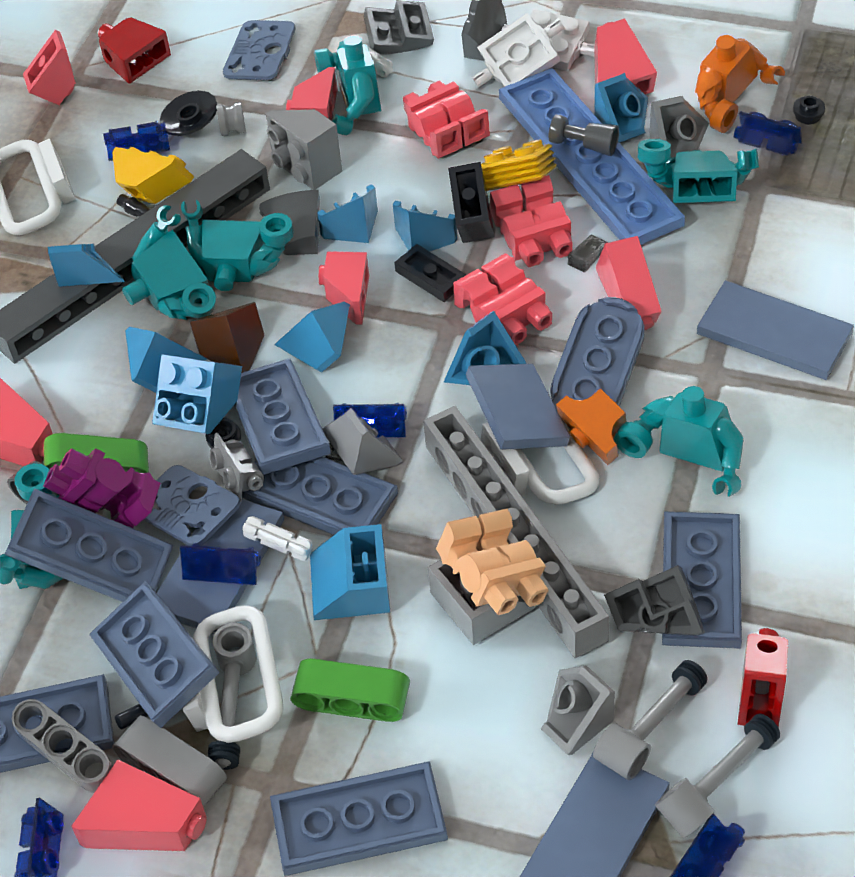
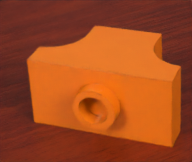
M601 388L585 400H574L566 395L556 404L561 420L571 429L569 433L579 446L585 448L588 445L607 465L618 457L614 436L621 425L627 422L626 413Z

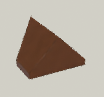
M255 302L189 321L200 355L212 362L242 366L241 373L251 369L264 338V331Z

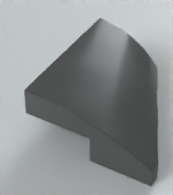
M502 0L471 1L469 14L461 33L464 58L485 61L477 47L499 33L504 24H507Z
M319 189L287 193L260 203L259 210L262 217L273 213H282L287 215L292 221L294 233L292 239L284 246L285 250L283 252L285 255L318 254L319 224L317 212H319L320 204Z
M678 565L644 581L637 579L604 594L619 631L694 636L705 633L682 567Z

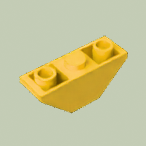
M115 147L112 152L116 183L139 201L157 204L189 184L194 178L185 168L186 163L175 155L170 154L166 157L154 151L145 153L134 147L129 149Z

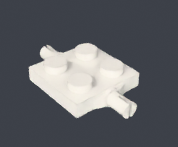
M533 9L530 17L543 29L558 18L565 27V30L550 39L552 47L561 60L551 68L569 72L573 62L581 54L594 57L595 45L584 42L590 30L589 21ZM504 24V26L502 27V30H503L504 28H506L507 26H509V25Z
M526 13L477 47L485 59L487 68L472 77L475 84L480 88V86L494 78L505 87L550 69L561 61L559 55L552 47L550 39L565 30L564 25L558 18L543 29Z

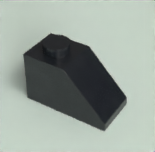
M481 162L448 168L456 226L462 242L467 243L495 237Z

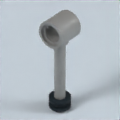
M240 623L225 624L213 636V646L218 664L224 672L220 712L223 725L228 727L235 726L240 675L248 673L254 667L257 658L251 633L246 626ZM234 647H241L237 651L229 652ZM217 740L208 745L207 757L216 762L223 770L234 769L239 765L240 746L238 744Z
M684 660L673 671V684L632 729H624L617 723H613L604 731L595 746L593 758L628 781L632 780L644 766L651 751V745L643 740L685 694L696 695L707 683V675L704 669L691 660Z
M756 714L744 726L746 736L696 785H692L687 778H684L655 803L656 808L682 838L693 833L714 813L715 810L709 805L707 797L757 748L768 750L780 738L778 726L768 716Z

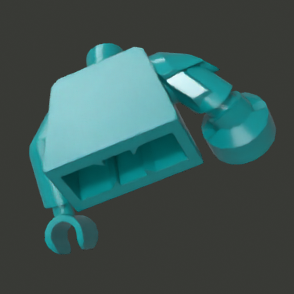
M349 36L339 43L337 51L334 53L327 48L314 50L318 73L328 67H336V70H339V78L348 106L346 111L348 113L346 117L336 114L332 122L336 124L338 134L349 135L352 132L353 120L355 118L359 119L361 115L382 111L375 66L368 47L362 44L361 37Z
M647 139L638 144V159L644 163L648 176L653 178V181L667 188H673V203L736 201V187L745 181L752 169L759 168L757 149L737 151L738 162L734 163L722 151L692 150L678 152L676 157H671V144L665 140Z
M196 200L197 210L194 213H187L185 201L181 204L182 213L189 222V226H186L188 252L197 265L204 269L207 279L214 281V286L220 291H230L233 289L234 282H250L255 276L272 270L280 261L279 257L285 250L284 246L293 237L292 221L287 215L282 213L269 214L260 222L203 220L202 225H199L198 220L203 215V209L199 201Z
M164 205L157 211L156 216L159 222H154L142 237L132 257L131 274L135 281L123 287L122 292L132 306L147 297L156 310H159L169 318L187 320L186 317L198 319L208 316L215 308V292L207 285V277L173 229L168 232L167 227L178 225L181 221L180 214H175L168 221L166 214L172 206Z
M698 386L687 387L683 392L678 393L676 397L667 396L654 400L642 408L645 412L639 416V421L623 423L614 436V442L622 453L629 457L642 458L653 443L651 431L658 429L662 425L660 453L721 472L724 471V475L715 479L712 484L713 492L716 495L724 491L725 483L728 485V497L736 494L741 489V480L735 474V470L740 469L744 442L743 435L732 422L727 406L724 403L705 398L704 391Z
M33 463L22 467L17 472L15 486L23 499L29 501L34 488L55 496L51 493V490L43 487L49 472L48 467L43 464ZM24 510L11 511V538ZM5 554L0 555V583L3 585L11 583L13 578H15L19 589L31 586L48 589L63 579Z

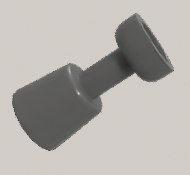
M555 114L549 128V142L561 144L566 138L583 141L584 148L612 157L618 143L619 126L589 123L586 128L569 125L568 119L565 116Z

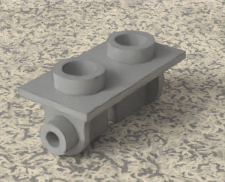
M215 433L214 448L210 449L212 468L218 470L222 476L225 488L227 490L230 489L242 502V491L259 490L263 486L264 476L254 462L251 463L252 458L240 441L229 440L224 442L220 435Z

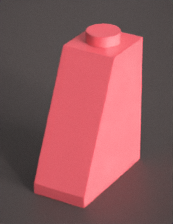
M625 18L597 27L594 46L595 84L625 73L626 78L644 94L653 92L657 71Z
M638 236L605 243L597 262L596 270L608 297H616L628 301L638 310V314L643 320L644 330L653 327L662 311Z
M0 378V459L26 466L32 461L41 463L44 460V440L53 434L49 422Z
M117 760L71 827L79 844L85 848L185 851L192 839L196 840L202 834L207 817L199 797Z

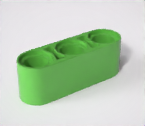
M55 433L49 435L44 440V465L49 470L55 464L60 466L65 454L71 448L86 456L96 448L105 453L104 458H110L120 463L125 472L130 468L139 473L149 472L148 447L140 440L69 433Z
M304 659L299 664L290 700L295 706L307 711L395 722L402 719L410 679L406 674L393 669L320 659Z

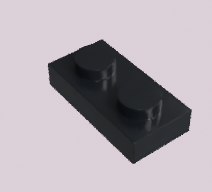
M418 244L394 262L395 272L443 302L454 295L453 282L466 276L465 273Z

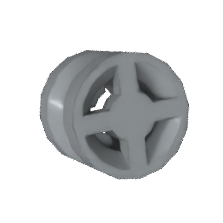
M235 102L233 106L229 107L223 104L216 105L221 136L228 135L231 131L246 132L241 102Z

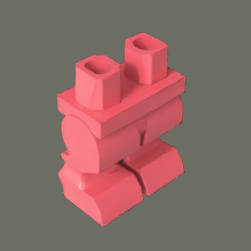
M439 80L430 84L428 93L422 96L412 92L403 97L409 128L413 132L415 131L419 137H423L424 144L430 146L432 155L438 159L463 148L462 144L468 146L490 136L488 111L481 109L475 112L471 98L464 91L459 90V86L454 81L445 85Z
M549 175L541 180L521 184V191L518 185H513L490 192L492 218L495 226L500 228L501 235H504L508 247L512 250L515 261L522 259L528 267L539 265L544 260V252L553 250L555 256L559 258L572 254L571 221L566 215L561 201L553 203V186Z
M507 253L483 265L481 270L476 269L453 282L454 305L459 308H465L470 305L476 323L494 311L515 345L520 344L527 337V328L525 326L532 324L537 330L542 331L552 324V312L545 304V292L540 287H537L531 279L525 277L524 270L518 269L514 258L510 257Z

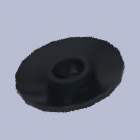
M198 90L176 97L167 104L161 113L160 124L162 129L169 135L174 136L189 135L201 130L216 115V105L218 104L215 96L209 92Z

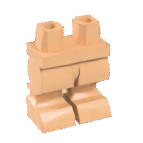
M508 508L481 514L478 518L477 516L447 522L436 547L442 564L451 566L454 575L460 574L464 587L473 593L471 599L478 607L489 604L497 615L506 614L513 610L519 600L517 596H521L525 603L532 607L540 605L548 592V588L540 578L546 565L540 557L536 558L534 549L527 540L511 544L507 542L509 533L513 528L512 517Z

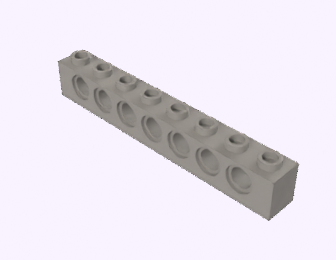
M453 406L423 420L426 448L473 515L478 518L481 514L508 508L512 517L513 528L509 533L507 542L511 544L527 540L534 549L536 558L540 557L546 565L540 578L548 588V592L538 607L573 657L577 658L609 642V615L457 407Z

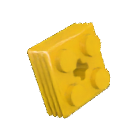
M539 139L523 144V147L512 151L511 146L495 149L492 151V154L484 156L485 162L481 165L487 191L541 180L557 166L554 163L556 158L552 156L554 152L550 150L552 145H543L542 140Z

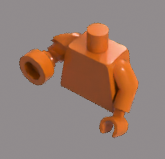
M730 35L720 36L716 40L714 49L700 65L695 93L698 95L700 109L705 110L704 114L710 121V127L721 133L727 132L735 122L738 114V105L734 102L757 77L758 70H761V81L766 84L778 85V82L774 79V74L778 76L785 75L784 68L768 65L767 58L754 45L743 38L735 39Z

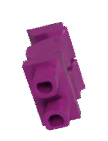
M71 448L65 454L60 466L55 464L50 468L43 487L59 494V499L94 513L106 509L110 511L111 520L131 528L138 525L152 512L161 484L149 472L139 473L133 468L125 472L120 463L110 458H104L105 453L96 448L88 456Z

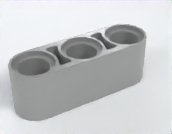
M36 699L24 700L15 707L12 713V723L25 742L82 788L95 793L113 767L103 750L49 707ZM32 716H43L42 722L38 727L25 729L26 722ZM61 740H73V744L67 752L62 754L55 753V747ZM91 764H104L102 772L97 777H85V771Z
M140 715L112 745L115 754L123 762L199 797L203 807L227 780L226 773L216 762L164 728L158 727L145 716Z

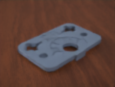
M250 20L245 22L239 31L223 68L224 77L227 79L270 80L276 77L284 57L287 59L290 52L289 44L295 32V24L292 21ZM253 27H258V30L260 31H255L250 38L249 31L247 30H252ZM272 46L281 47L280 51L274 54L265 52ZM241 61L242 68L244 69H239L238 72L233 73L231 68H236Z
M174 465L156 480L161 483L155 501L160 510L152 509V512L143 520L190 547H199L239 509L241 502L237 495L217 485L215 481L205 476L202 477L181 465ZM203 486L208 488L206 494L201 498H189L190 493L194 489ZM187 525L195 528L203 525L204 533L202 535L195 534L190 538L192 534Z

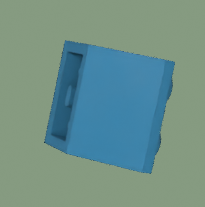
M162 355L152 424L210 434L238 400L242 366Z
M381 524L343 528L311 552L310 565L314 621L390 613L386 556Z

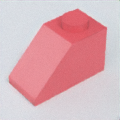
M54 30L25 70L23 76L29 93L57 105H60L65 97L72 93L76 83L60 31Z
M328 67L295 86L292 100H287L286 110L315 109L332 121L338 92L335 67Z
M327 252L325 265L319 266V285L325 286L326 299L333 305L341 302L350 304L348 318L353 323L362 325L370 276L367 252Z

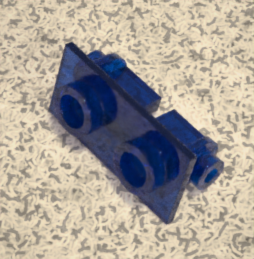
M739 112L741 126H736L733 138L738 139L739 143L760 148L763 139L767 138L769 140L766 150L786 156L789 153L795 155L798 143L802 144L801 127H798L795 123L789 120H780L779 122L768 119L759 112Z
M157 120L155 122L137 125L138 133L133 134L130 126L109 129L108 133H103L105 145L107 146L108 160L113 161L112 152L115 147L124 149L134 147L145 153H149V151L156 153L169 151L170 145L165 122L159 123Z
M343 403L342 405H333L334 420L351 408L359 418L362 417L372 429L375 428L378 435L376 437H381L382 435L384 437H406L405 420H407V407L404 404Z
M193 543L192 546H180L182 580L257 585L256 566H260L261 552L254 551V547H248V549H222L221 547L199 546L198 543Z
M40 797L36 798L35 807L27 808L26 813L21 817L22 825L19 845L23 848L30 847V850L18 853L14 877H57L60 865L59 852L61 834L64 828V814Z
M712 814L670 877H719L725 869L723 866L726 861H730L737 848L743 846L745 830L736 823H731L729 827L724 826L717 816Z

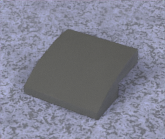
M396 0L394 9L365 7L363 17L369 45L377 53H402L418 50L433 44L434 37L425 2Z

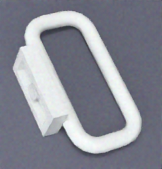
M50 139L40 143L32 140H20L0 148V163L23 152L31 154L49 204L48 209L42 214L16 223L12 217L0 182V221L5 231L12 235H25L47 226L59 216L62 209L61 199L64 204L76 200L62 161Z
M488 422L483 424L481 442L521 496L525 495L526 487L529 486L531 491L540 500L549 504L559 505L587 497L594 493L599 485L597 469L581 446L571 437L570 431L564 422L563 424L570 439L567 446L563 447L583 474L585 481L561 490L548 488L521 449L501 450Z
M248 605L236 606L205 618L197 626L193 634L195 642L211 660L208 638L213 631L225 624L245 620L251 622L267 700L266 712L257 719L236 726L228 727L223 725L215 678L183 707L184 713L196 732L208 729L210 735L218 741L226 743L239 742L272 729L283 713V699L267 620L263 612L256 607Z

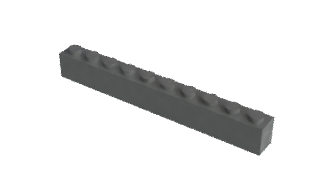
M240 149L96 245L95 251L125 282L59 287L55 274H52L1 308L0 351L14 364L120 293L123 287L134 282L135 280L131 274L132 257L142 237L154 222H159L156 215L160 207L164 205L172 206L166 214L168 221L175 214H180V223L176 226H168L167 230L169 232L173 229L186 248L188 246L186 226H189V222L182 213V202H186L187 213H194L197 210L196 200L199 201L203 209V215L198 220L199 225H202L203 220H227L270 190L266 166L243 149Z

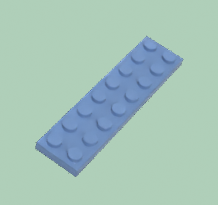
M553 68L499 89V99L534 140L541 139L543 145H552L550 150L554 152L552 156L556 158L554 163L557 164L558 169L619 240L638 236L642 245L685 225V216L619 142L612 157L584 148L583 141L566 138L561 144L549 142V128L555 114L565 116L571 126L586 128L589 123L602 124Z

